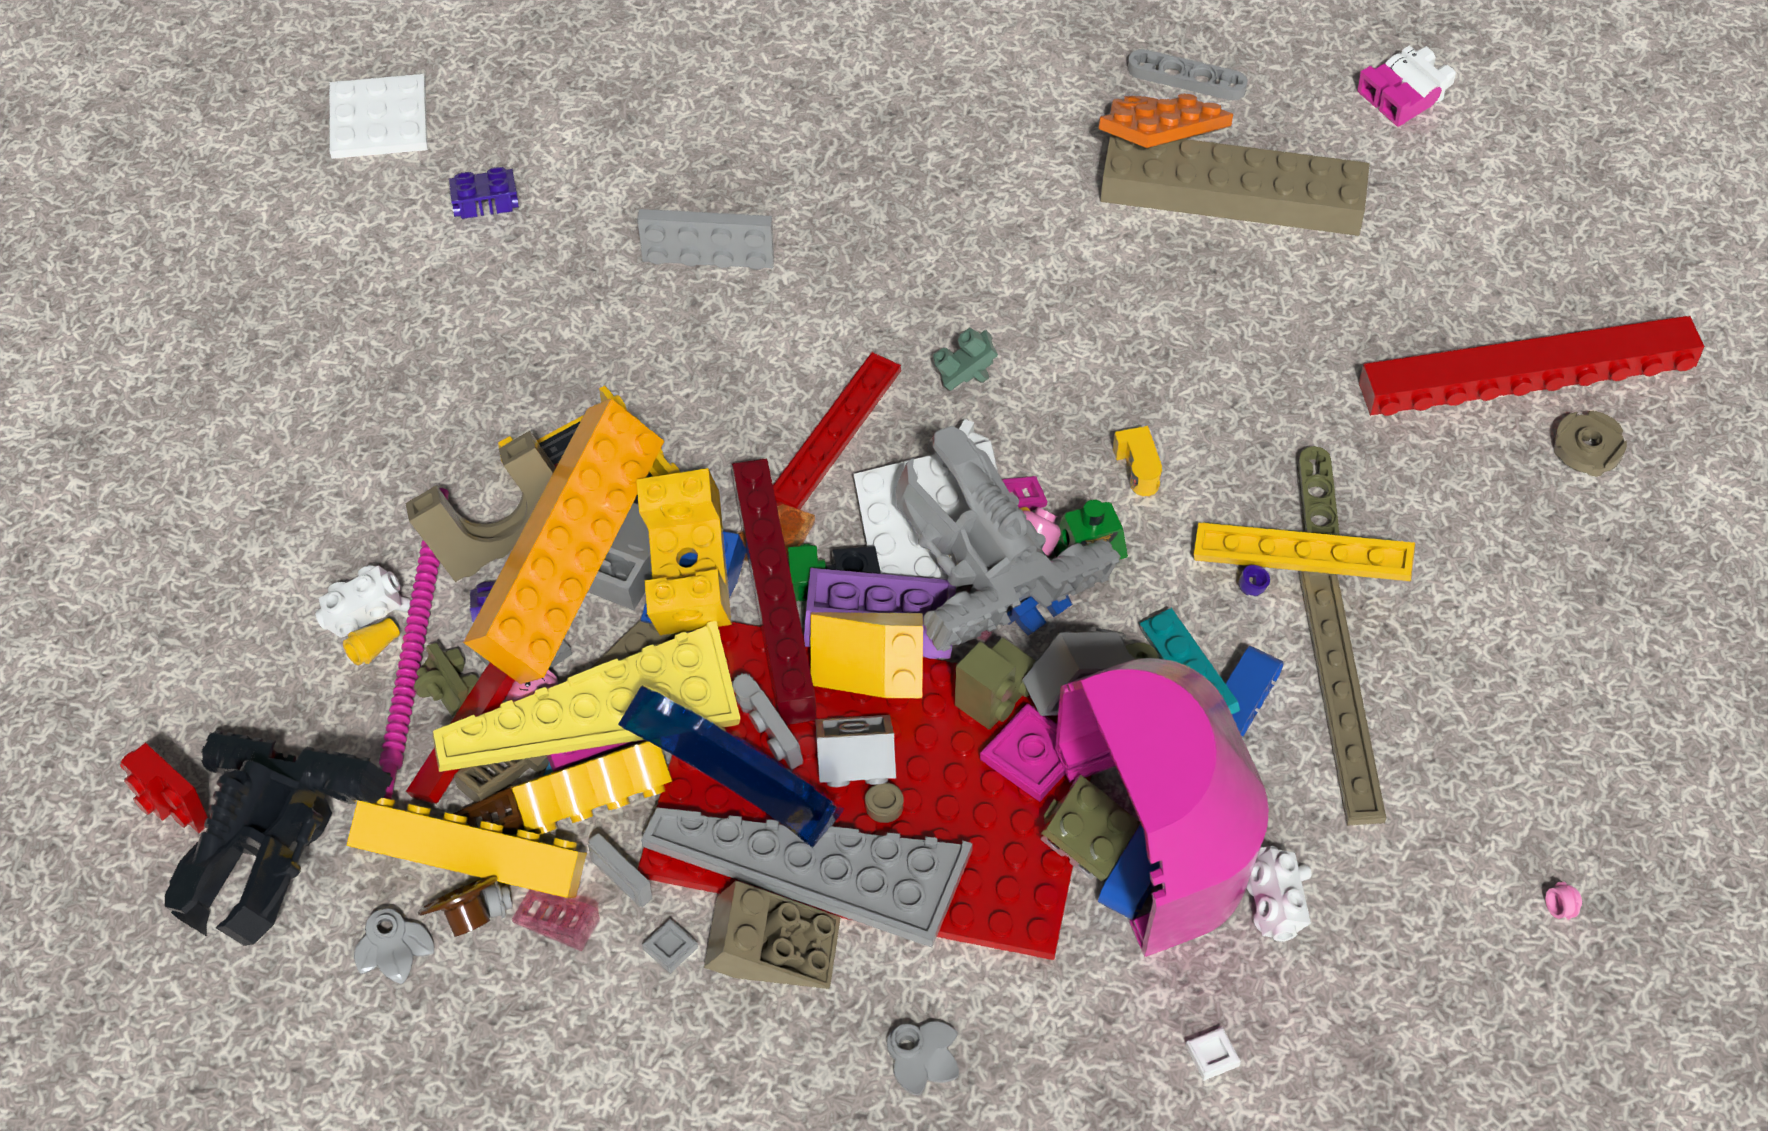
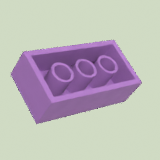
M811 568L805 618V646L811 647V612L923 613V657L951 659L952 648L944 652L942 650L938 651L933 645L932 639H929L927 636L924 616L927 612L943 606L947 600L956 594V586H952L945 579Z

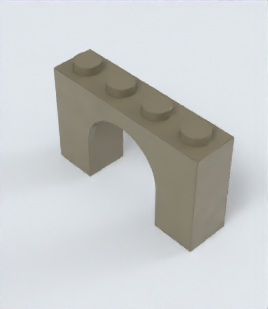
M531 431L499 448L503 466L522 491L521 500L517 508L503 520L490 524H477L465 520L454 510L437 485L405 503L409 522L455 582L476 574L484 565L495 559H501L510 553L554 473L556 467Z

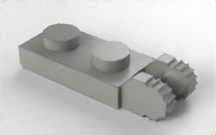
M747 674L737 675L734 678L735 680L732 681L734 692L737 695L736 700L742 711L749 713L750 720L759 733L763 731L767 733L770 738L767 743L778 761L784 758L791 770L801 765L803 758L799 743L767 696L760 689L756 681L753 680V677Z

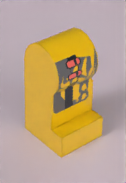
M1143 426L1115 432L1113 452L1116 460L1126 459L1131 473L1130 488L1140 496L1155 494L1160 487L1162 464L1149 427Z

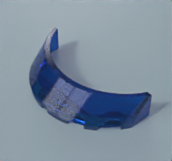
M643 685L640 687L618 724L625 730L669 752L742 796L783 824L812 848L844 810L841 805L826 797L827 794L808 783L800 775L730 731L712 723L701 714L674 702L650 687Z

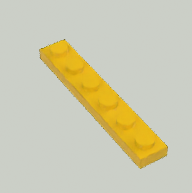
M1199 522L1193 555L1195 561L1246 566L1258 565L1267 568L1411 581L1415 543Z

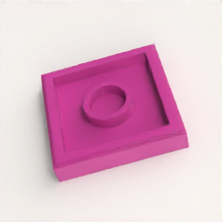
M1028 703L980 754V760L1039 802L1065 775L1055 750L1057 723L1047 716H1040L1038 710Z

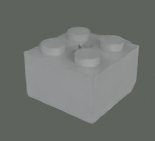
M1067 631L1059 633L1053 638L1051 645L1033 663V667L1022 681L1040 716L1058 715L1060 687L1062 685L1135 659L1128 653L1118 632L1094 631L1091 633H1071Z

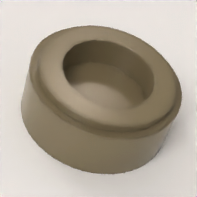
M890 783L872 786L865 797L867 814L873 820L881 823L896 820L903 811V794L897 786Z

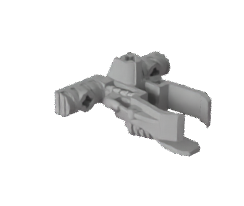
M954 426L934 432L932 442L933 448L944 462L942 466L948 468L955 476L970 508L969 511L962 513L956 523L917 482L918 476L913 468L914 457L906 463L895 487L897 508L911 522L913 528L918 533V544L923 548H928L937 558L938 565L949 576L948 582L956 587L972 584L970 594L968 592L958 593L947 600L943 606L925 614L924 626L927 629L926 634L929 639H932L933 645L938 651H947L952 648L951 645L963 644L966 641L981 636L983 631L987 630L990 632L997 629V625L1002 624L1004 626L1011 623L1006 613L1008 606L1015 608L1021 605V600L1030 596L1046 608L1052 605V602L1055 600L1062 601L1069 594L1076 595L1079 592L1094 587V584L1097 582H1106L1109 580L1108 577L1116 564L1119 563L1121 556L1112 548L1108 541L1106 542L1103 539L1085 546L1079 543L1074 544L1050 561L1042 550L1046 542L1045 536L1038 533L1033 524L1026 520L1025 513L1018 507V497L1009 493L987 453L977 448L964 431ZM953 553L958 564L955 565L947 555Z

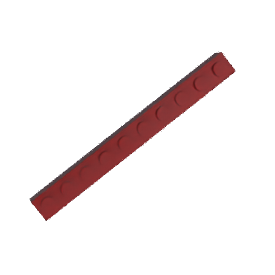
M1683 316L1365 363L1362 367L1359 386L1370 416L1378 414L1390 416L1404 410L1415 409L1423 411L1432 406L1444 404L1456 406L1471 400L1481 399L1483 401H1490L1504 395L1514 394L1516 396H1523L1531 391L1544 389L1556 391L1564 386L1578 384L1589 386L1604 380L1622 381L1631 376H1654L1660 372L1671 370L1687 371L1697 367L1705 346L1691 316Z

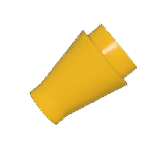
M386 618L382 622L350 632L348 638L343 641V648L354 664L361 665L364 662L369 664L394 639L399 637L400 632L394 621Z

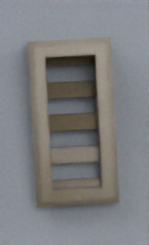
M523 759L518 762L512 760L504 762L509 766L506 770L497 763L462 768L454 775L457 788L477 803L505 790L530 767ZM491 768L498 775L492 777L486 770ZM481 777L486 783L481 785L476 779Z

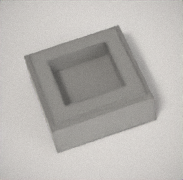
M669 919L642 944V947L647 954L671 974L698 949V943L674 921Z

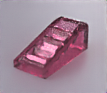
M529 889L512 918V922L581 952L600 920L598 908L532 889ZM534 902H540L541 905L534 917L527 916ZM549 906L554 908L547 921L541 920ZM561 912L567 913L560 925L555 924ZM574 917L579 918L574 929L568 928Z

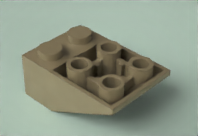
M735 881L716 898L704 968L738 979L829 989L841 917Z

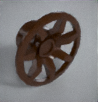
M491 876L462 886L426 904L418 911V914L422 916L439 910L444 911L454 937L473 931L490 921L481 900L480 892L495 883L498 878L497 876Z

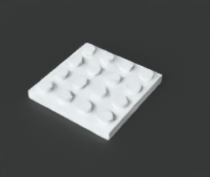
M991 441L975 444L977 448L987 453L998 472ZM938 453L914 459L913 468L918 476L917 482L956 523L962 513L969 511L970 508L955 476L948 468L942 466L944 462ZM908 461L855 473L854 479L867 547H876L881 574L948 580L949 576L938 565L937 558L928 548H923L918 544V533L913 528L911 522L897 508L895 487ZM953 553L947 555L955 565L958 564Z

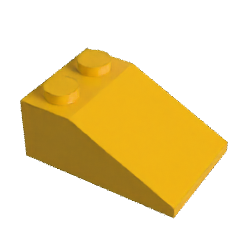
M811 612V677L813 686L883 698H922L923 613Z

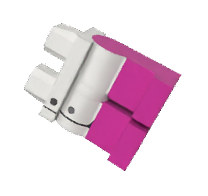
M1409 45L1402 49V54H1395L1381 66L1375 69L1372 66L1363 69L1360 73L1357 92L1375 108L1379 107V111L1399 127L1430 108L1435 102L1438 103L1443 100L1445 90L1454 83L1456 73L1448 64L1436 69L1434 67L1436 57L1434 52L1427 46L1415 51ZM1373 87L1376 89L1375 96L1370 92ZM1393 106L1397 107L1396 114L1391 110Z

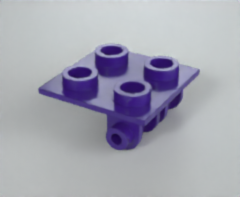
M495 167L489 169L487 173L474 174L472 172H462L455 175L454 178H449L454 217L461 216V219L478 217L475 201H478L480 214L484 216L482 200L488 199L491 215H494L492 198L495 199L497 214L513 212V208L519 207L513 169L506 170L504 167Z

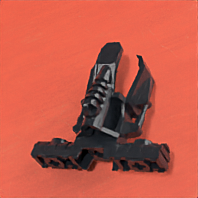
M215 730L213 733L210 732L206 739L207 742L202 748L201 761L207 771L222 774L217 781L220 789L219 791H214L213 799L216 801L215 805L211 804L208 810L211 813V817L205 819L204 826L207 828L206 832H201L199 841L179 861L169 881L170 885L165 893V907L171 910V913L177 919L207 937L206 924L210 915V906L242 853L256 856L240 902L233 907L227 918L215 927L243 946L254 945L274 925L290 880L297 877L301 872V866L298 862L304 847L316 841L328 824L332 811L325 795L348 804H355L356 800L377 803L387 793L386 789L393 780L391 773L382 771L370 762L371 758L362 757L359 759L356 755L335 751L329 754L327 750L320 749L314 751L315 748L312 747L304 748L297 759L295 755L290 754L286 758L283 757V753L273 749L276 741L267 740L262 742V738L255 737L251 739L249 736L229 732L223 735V732ZM296 841L297 846L293 852L289 848Z

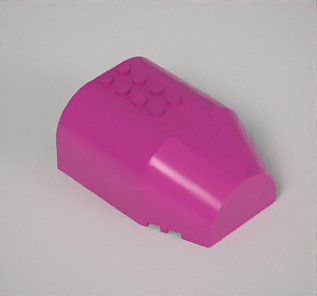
M1156 658L1127 661L1062 685L1060 687L1055 750L1069 783L1074 782L1079 775L1088 777L1116 766L1145 831L1148 859L1151 864L1160 861V869L1150 872V879L1154 886L1162 883L1163 889L1152 893L1153 903L1150 913L1129 921L1144 957L1213 931L1234 913L1244 896L1267 830L1269 813L1268 799L1263 782L1224 698L1209 680L1192 668L1174 661Z

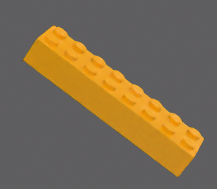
M612 398L589 407L585 412L463 642L519 684L544 678L637 496L636 479L647 477L664 443L663 439Z

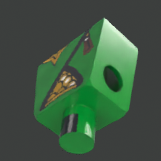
M1089 500L1085 503L1084 508L1067 512L1062 516L1059 524L1061 531L1060 539L1054 549L1056 557L1074 544L1079 543L1085 546L1103 539L1106 542L1108 541L1112 548L1121 556L1120 559L1128 558L1124 530L1111 502L1102 503L1099 500Z

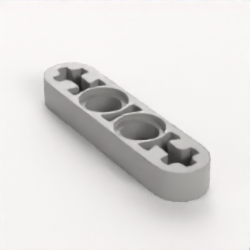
M1146 49L1135 50L1129 55L1128 72L1135 78L1226 100H1239L1246 94L1248 79L1239 71ZM1171 68L1178 70L1180 73L1169 75L1164 71ZM1206 76L1210 81L1199 82L1195 77Z

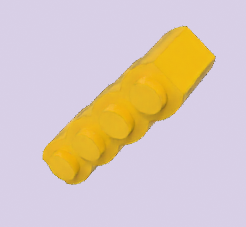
M652 738L512 786L511 790L521 814L525 831L534 830V833L544 834L557 829L555 822L570 817L571 822L575 823L594 816L592 809L606 805L609 811L629 804L628 797L642 792L644 798L660 794L665 791L664 784L672 782L658 738Z

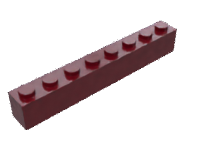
M766 458L733 463L734 491L776 709L786 725L815 721L817 719L816 697L768 460Z

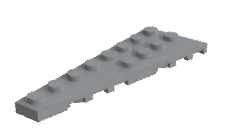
M656 808L641 839L642 847L931 948L967 865L973 843L963 841L962 844L937 842V838L926 837L925 840L900 838V834L887 833V836L859 833V829L804 823L803 827L779 825V821L767 820V823L743 821L742 817L731 815L727 819L701 816V812Z

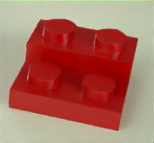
M144 743L135 751L129 752L122 759L120 767L127 774L124 782L136 795L133 800L146 815L153 812L163 821L171 814L174 820L183 828L190 825L197 833L205 829L204 823L208 817L195 788L148 744Z

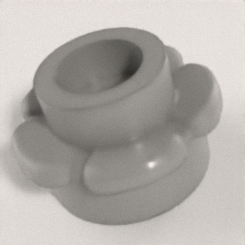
M496 881L493 885L483 889L489 918L500 915L501 918H505L506 910L512 909L508 887H500L498 881Z

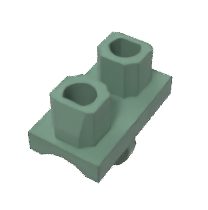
M968 328L958 338L959 346L961 347L958 351L953 353L948 348H942L933 355L935 366L941 373L944 386L950 391L964 381L966 383L974 377L981 383L989 379L986 368L994 363L993 359L998 356V353L992 344V335L986 329L978 333L974 329Z

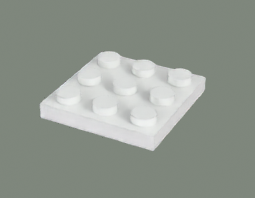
M424 74L330 82L331 158L428 150L426 83Z

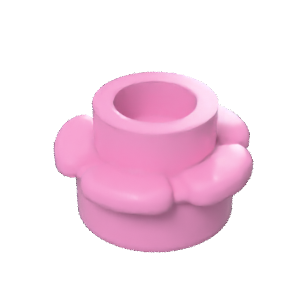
M1558 882L1554 888L1549 889L1546 893V906L1553 917L1557 919L1566 917L1567 920H1570L1572 917L1578 916L1582 905V898L1576 888L1567 885L1566 882Z

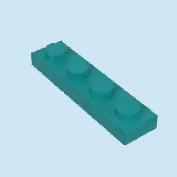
M1172 607L1139 623L1142 633L1149 644L1156 650L1160 659L1174 661L1197 671L1219 691L1231 714L1240 711L1237 699Z

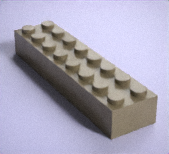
M1110 134L1100 202L1359 236L1365 213L1370 163L1189 139H1179L1145 148Z

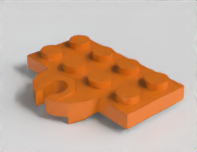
M1179 94L1178 98L1175 99L1124 96V101L1117 98L1113 100L1109 115L1100 117L1099 130L1149 148L1232 126L1233 113L1222 110L1219 104L1198 101L1197 97L1192 94Z

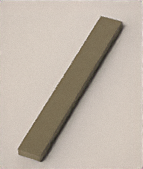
M1299 571L1347 826L1385 823L1386 813L1338 575Z

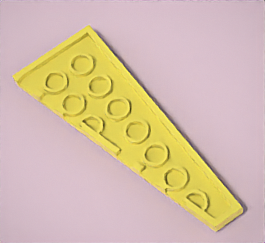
M717 621L708 622L705 627L690 633L682 632L677 634L674 639L654 646L652 644L644 647L641 652L619 661L616 658L568 677L566 682L547 689L545 686L535 690V694L513 702L510 700L502 703L500 708L475 717V715L436 729L433 731V742L439 772L735 726L739 725L741 718Z

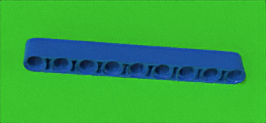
M1249 646L1226 682L1227 687L1237 699L1240 711L1232 714L1241 736L1245 735L1258 713L1255 709L1261 708L1274 686L1271 684L1272 680L1277 681L1284 665V661L1253 646ZM1142 824L1138 827L1106 880L1098 898V903L1131 920L1137 917L1138 912H1136V909L1141 910L1154 888L1150 879V872L1160 869V861L1151 864L1148 859L1145 831Z

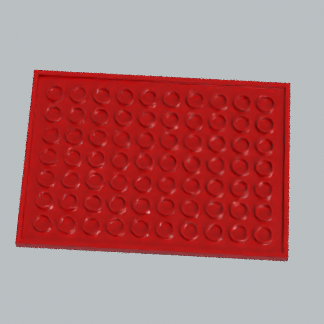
M732 622V625L718 627L731 682L735 680L734 678L737 675H750L777 711L761 627ZM806 647L811 672V647ZM923 657L922 698H883L813 686L816 697L817 719L890 715L894 732L896 778H888L886 783L897 786L903 794L904 801L901 815L896 820L888 823L877 822L870 818L866 812L865 797L868 790L874 786L873 784H867L865 780L850 781V784L847 786L831 787L827 785V782H819L815 721L787 725L799 743L803 763L792 770L784 758L779 761L775 758L767 743L770 740L769 736L765 731L759 733L750 720L749 713L743 712L738 702L737 706L741 718L739 725L678 735L668 768L672 782L664 784L665 791L660 794L656 808L701 812V816L724 819L729 818V815L740 816L743 821L767 823V820L779 821V825L803 827L804 823L859 829V833L887 836V833L900 834V838L925 840L926 837L937 838V842L962 844L963 841L973 843L971 855L937 937L1055 960L1073 865L1069 862L1071 860L1069 857L1059 855L1040 838L1044 836L1041 832L1046 826L1044 814L1054 799L1060 801L1068 794L1072 783H1069L1065 774L1039 802L980 760L981 752L1027 703L1037 709L1030 695L1027 697L1022 696L1015 703L1010 716L1003 722L999 720L989 730L955 706L956 665L958 663ZM1058 715L1047 716L1055 723H1058ZM1092 775L1085 778L1091 782ZM645 847L637 869L647 880L721 894L735 881H739ZM765 890V891H767V892H770V893L779 895V894H777V893H774V892ZM785 897V898H787V899H790V900H793V901L802 903V902H800V901H797V900H794V899ZM805 904V905H807V906H810V907H813V908L822 910V909H820V908H817V907H814V906ZM825 911V912H827V913H830V914L839 916V917H841V918H843V919H848V918H845V917H843V916H840V915H837V914H834V913Z

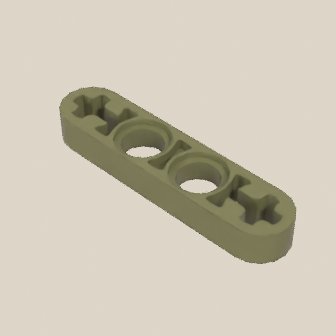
M1307 447L1301 452L1298 463L1304 532L1340 536L1330 454L1321 447ZM1312 459L1316 460V463L1319 465L1318 474L1312 475L1313 464L1310 462ZM1320 487L1326 491L1327 495L1320 498L1314 497L1308 492V489ZM1321 515L1326 517L1330 524L1327 526H1317L1311 521V518Z

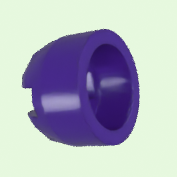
M1258 565L1247 566L1239 578L1240 590L1245 595L1259 596L1270 584L1269 573ZM1249 577H1253V584L1250 583Z

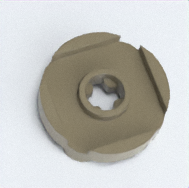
M1589 411L1588 415L1577 416L1578 412L1567 415L1560 422L1554 437V453L1572 469L1594 477L1601 476L1604 472L1614 469L1621 462L1627 447V441L1622 436L1623 429L1621 425L1612 417L1598 411ZM1594 439L1596 441L1595 446L1587 445L1583 440L1589 441Z

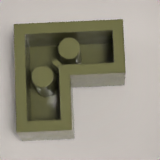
M1002 638L992 649L980 641L956 665L955 706L990 730L999 720L1003 722L1010 716L1015 703L1022 696L1027 697L1030 695L1022 680L1031 670L1036 660L1005 638Z

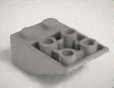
M636 503L632 504L588 590V593L631 610L636 609L645 593V580L652 579L649 530L639 513V506Z

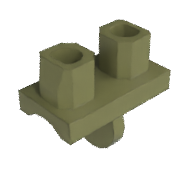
M437 643L427 645L428 658L416 672L419 678L414 684V691L421 698L431 696L434 701L441 699L453 717L477 683L478 678L475 674L463 677L458 675V673L463 671L465 663L463 656L457 648L442 651Z

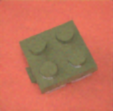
M1079 775L1070 786L1068 794L1060 801L1054 799L1044 814L1046 826L1041 832L1044 836L1040 840L1059 855L1069 857L1071 859L1069 862L1089 879L1097 877L1100 881H1103L1108 877L1140 821L1085 777Z

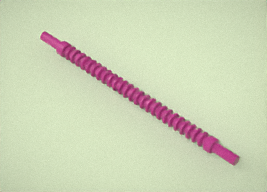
M439 488L448 500L449 491L444 488ZM424 540L421 542L422 548L419 551V565L416 568L417 574L414 577L416 582L413 584L414 591L411 593L412 600L409 603L411 608L408 610L409 617L406 619L408 625L404 629L406 634L403 636L404 643L401 646L402 652L399 655L401 660L398 662L399 669L396 672L398 678L394 681L396 687L392 691L394 696L391 699V703L393 705L389 708L391 713L387 718L389 724L385 727L387 733L384 735V740L386 742L382 745L384 751L381 752L379 759L382 771L391 773L393 778L390 786L386 789L387 793L383 797L387 799H392L397 770L401 769L404 756L402 753L405 751L403 744L407 741L405 735L409 732L407 726L411 722L409 716L412 714L411 707L414 704L412 698L416 695L414 684L419 678L416 672L421 668L419 663L422 660L421 654L424 651L422 645L426 641L424 636L427 634L426 627L429 624L427 619L430 617L429 610L432 608L431 601L434 598L432 593L435 591L434 584L437 581L435 576L438 574L437 567L440 565L439 560Z

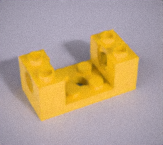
M705 468L636 479L639 513L649 530L652 579L645 580L647 615L657 632L661 636L693 631L705 627L708 622L717 621L718 627L732 625L720 494L709 469ZM687 553L698 555V559L693 566L685 568L679 565L683 555Z

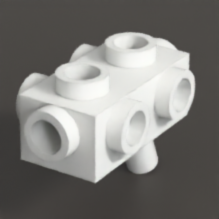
M379 565L365 566L358 571V577L347 583L336 582L330 585L328 593L319 598L321 609L317 610L315 615L323 629L329 630L339 637H345L350 632L385 617L393 610L407 612L410 607V599L399 596L400 583L392 572H387Z
M1274 846L1260 848L1247 890L1254 896L1257 913L1254 914L1253 920L1257 929L1262 932V936L1273 937L1275 941H1287L1295 938L1297 932L1311 924L1302 881L1310 879L1312 873L1309 866L1305 864L1298 866L1295 852L1278 850Z

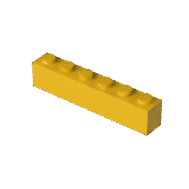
M381 798L377 803L357 801L346 846L481 878L497 876L498 882L565 898H576L587 853L577 851L576 842L554 838L553 845L539 842L541 834L518 829L516 836L502 833L504 826L481 821L480 827L466 825L467 817L445 812L443 819L429 816L431 809L408 804L407 811L393 808L395 800Z

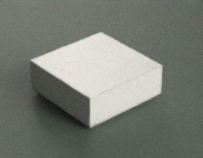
M1223 1027L1186 1041V1048L1203 1081L1240 1066L1241 1061Z

